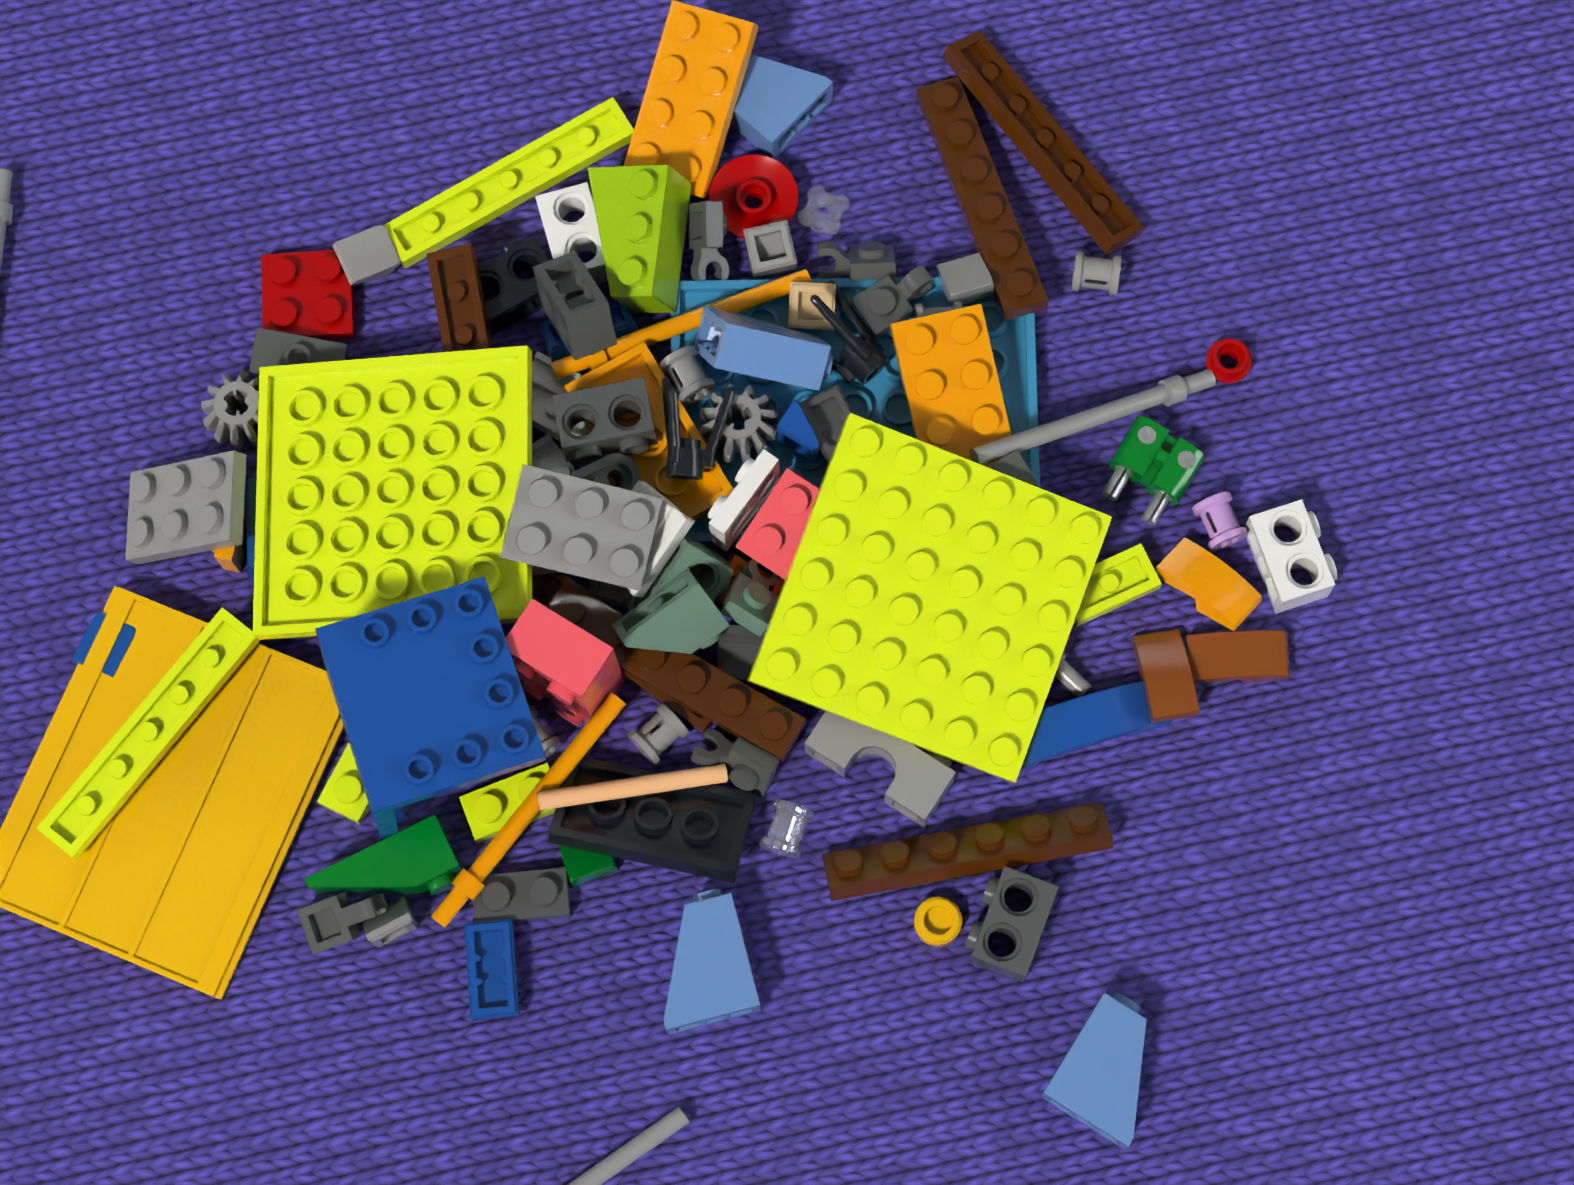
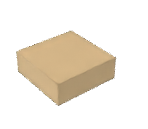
M790 281L788 328L834 330V327L813 305L810 298L814 294L819 296L835 313L836 283Z

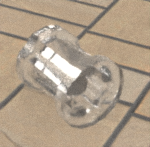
M775 799L773 808L776 810L767 837H762L759 845L778 855L799 859L801 850L798 847L807 822L813 821L815 813L796 803Z

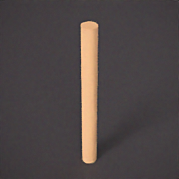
M725 763L539 791L537 792L539 811L725 783L728 782V774Z

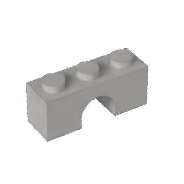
M825 711L804 743L806 754L844 778L853 764L863 757L878 756L885 759L892 766L895 778L885 793L884 803L923 828L955 780L956 772L950 769L952 762L948 758L928 750L925 753L910 743Z

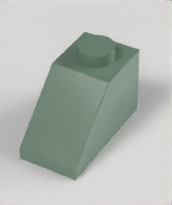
M686 569L611 624L626 647L692 654L699 648L704 649L713 645L721 637L722 631L730 626L689 569Z

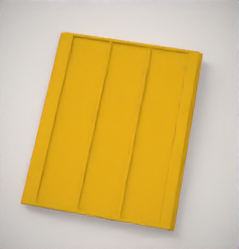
M114 586L102 611L106 616L83 665L77 664L0 828V908L222 1000L343 731L344 725L325 670L258 643L77 860L72 858L36 828L208 625L207 622ZM124 623L135 627V636L116 673L111 677L102 673V670Z

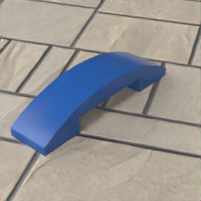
M1143 681L1110 688L1042 709L1020 771L1036 767L1039 762L1124 735L1128 738L1170 725L1172 721L1151 723ZM991 775L993 780L998 779V777Z

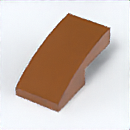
M1179 629L1133 636L1132 641L1140 681L1144 683L1151 723L1198 716L1200 708Z
M1254 630L1186 635L1187 657L1194 685L1231 680L1252 683L1290 678L1286 631Z

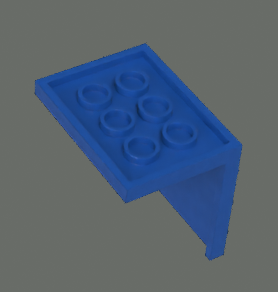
M485 576L315 629L325 669L380 841L398 833L397 822L405 820L402 812L403 806L545 761V753Z

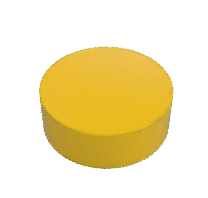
M932 897L922 902L917 908L914 917V928L916 934L924 943L935 947L946 946L959 935L962 927V915L957 905L951 900L944 897Z

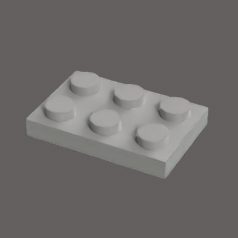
M233 450L131 472L125 560L135 564H144L242 545L247 455Z
M522 464L500 557L640 591L663 498Z

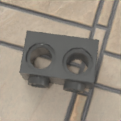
M575 251L533 267L542 308L574 360L593 355L601 350L617 345L609 303Z
M644 377L552 395L561 448L566 462L575 461L577 464H590L603 458L602 455L621 451V454L636 455L647 451L648 446L658 444ZM633 412L641 416L639 422L634 426L622 427L617 424L618 419L625 413ZM587 421L595 425L592 432L586 436H576L571 433L573 427L580 422Z
M1004 866L1000 878L991 875L981 900L982 903L990 905L983 923L974 920L964 946L973 950L969 963L1023 983L1059 886ZM1010 890H1022L1029 896L1031 906L1023 912L1012 911L1005 904L1004 895ZM995 934H1005L1013 941L1014 952L1007 957L995 956L988 948V939Z

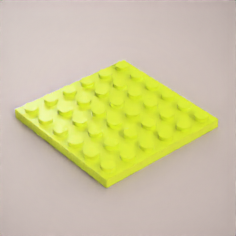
M528 345L259 367L253 599L254 637H257L259 640L317 636L316 628L484 576L500 623L512 624L517 622L532 599V565L501 558L500 552L522 464L532 466V350Z
M849 413L845 419L747 681L1008 782L1016 783L1112 516Z

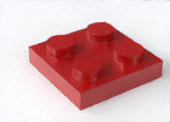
M335 250L261 255L263 329L327 341L356 339L354 285H350Z

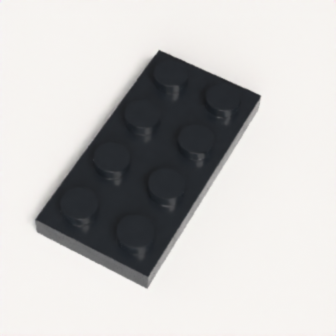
M583 757L565 779L562 788L658 774V772ZM712 784L556 808L548 831V843L735 883L756 803V794Z

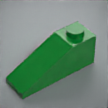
M434 814L304 880L308 888L316 895H337L345 892L346 895L380 893L423 894L427 891H430L431 895H436L454 886L451 883L463 867L441 822Z

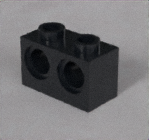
M534 236L526 241L517 240L510 243L501 251V255L486 263L478 262L482 290L495 289L499 291L495 299L485 302L491 337L542 309L535 276L527 280L517 277L518 273L524 268L534 267L549 261Z

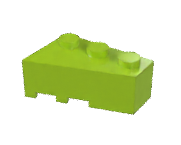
M669 165L588 167L611 297L634 313H676L691 182Z

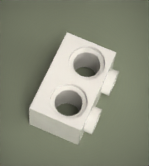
M585 182L535 196L552 258L555 259L574 251L577 255L583 251H591L596 256L591 261L583 263L596 284L608 281L593 197L591 196L588 183ZM572 211H579L584 214L576 222L563 220L564 216Z
M1301 499L1249 516L1244 526L1248 532L1246 538L1275 614L1328 597L1335 586L1334 581L1338 578L1336 566L1330 554H1323L1317 539L1321 537L1318 520L1313 511H1306L1303 500ZM1277 526L1290 528L1294 532L1296 540L1293 542L1281 541L1276 537L1274 528ZM1295 568L1306 570L1312 577V584L1300 585L1296 583L1291 577L1290 570Z

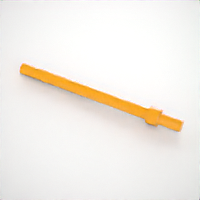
M803 269L708 304L707 306L737 314L790 294V281H812L807 269ZM704 306L616 338L617 345L601 350L593 355L574 360L572 355L553 361L550 365L554 376L558 380L588 368L593 370L642 342L650 346L699 328Z
M611 693L471 867L467 871L463 868L451 884L454 885V888L430 916L441 926L446 928L469 898L474 901L484 889L485 885L482 882L540 812L537 792L558 789L626 705L619 697Z

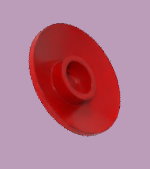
M757 154L744 155L729 161L719 169L710 185L709 201H722L723 213L727 219V232L738 238L745 239L743 233L745 229L785 220L789 224L798 206V187L788 168L774 158ZM752 198L762 201V205L759 208H749L746 203Z

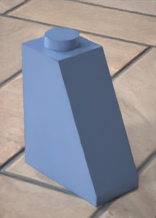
M751 54L730 125L766 156L776 159L833 102V82L826 76Z
M704 305L694 347L697 349L698 354L714 368L817 391L820 390L822 379H826L829 376L833 362V356L830 352L831 346L821 338Z
M721 889L707 890L694 895L693 903L684 905L663 1020L668 1035L762 1011L732 893L722 895Z
M1104 993L1056 1070L1041 1098L1124 1150L1129 1147L1134 1138L1147 1019L1138 1014L1141 1007L1131 999L1120 993H1115L1113 998Z

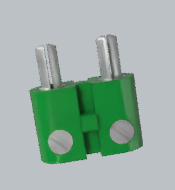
M1137 416L1109 462L1110 467L1115 472L1102 494L1106 498L1109 496V500L1115 501L1128 480L1134 484L1139 482L1146 487L1145 491L1153 495L1152 500L1142 515V519L1145 522L1148 521L1150 525H1155L1167 504L1178 505L1204 461L1205 456L1198 448L1179 437L1176 440L1168 435L1169 430L1155 421L1143 416Z

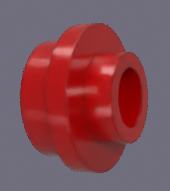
M1222 339L1215 342L1206 355V368L1212 370L1216 380L1221 383H1237L1243 380L1251 369L1252 356L1249 349L1242 342L1235 339ZM1230 357L1236 362V366L1231 369L1222 366L1220 359Z

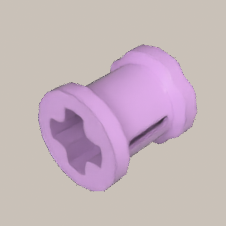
M1227 491L1210 496L1192 507L1194 515L1201 517L1210 537L1208 543L1210 551H1217L1234 545L1248 535L1246 527H1240L1230 505L1233 498L1230 492Z

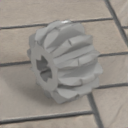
M241 370L237 380L233 381L229 374L223 373L222 381L224 385L221 388L215 385H208L207 391L213 399L201 402V409L204 413L208 414L203 419V424L208 431H215L214 438L220 444L230 440L232 446L240 450L245 439H249L253 446H257L259 376L251 381L248 372ZM247 405V411H245L243 414H240V412L237 410L235 416V409L241 406L243 410H245Z
M730 384L727 388H734L735 394L716 452L724 449L723 458L727 463L733 460L735 453H741L742 461L745 463L747 459L751 458L750 450L753 449L760 454L763 449L767 451L765 441L776 439L777 430L771 425L778 420L777 412L767 409L770 403L769 397L766 394L753 399L754 388L748 385L744 388L742 395H736V388ZM713 392L710 396L713 407L701 409V419L706 422L700 426L702 438L709 439L720 404L723 400L720 394ZM743 418L745 428L735 430L733 420Z

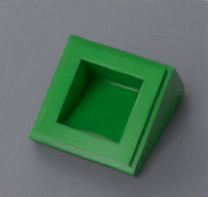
M558 845L573 887L618 871L612 856Z

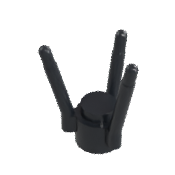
M836 284L835 300L860 336L856 337L819 296L812 295L810 301L848 343L840 354L845 360L844 364L833 359L831 370L837 372L848 384H851L857 378L864 385L882 370L889 358L883 353L885 349L873 338L844 293Z
M665 377L662 380L668 450L666 477L680 480L703 479V469L714 468L715 452L731 408L735 390L732 387L726 389L706 449L703 450L700 449V440L681 438L678 393L676 389H672L671 379Z

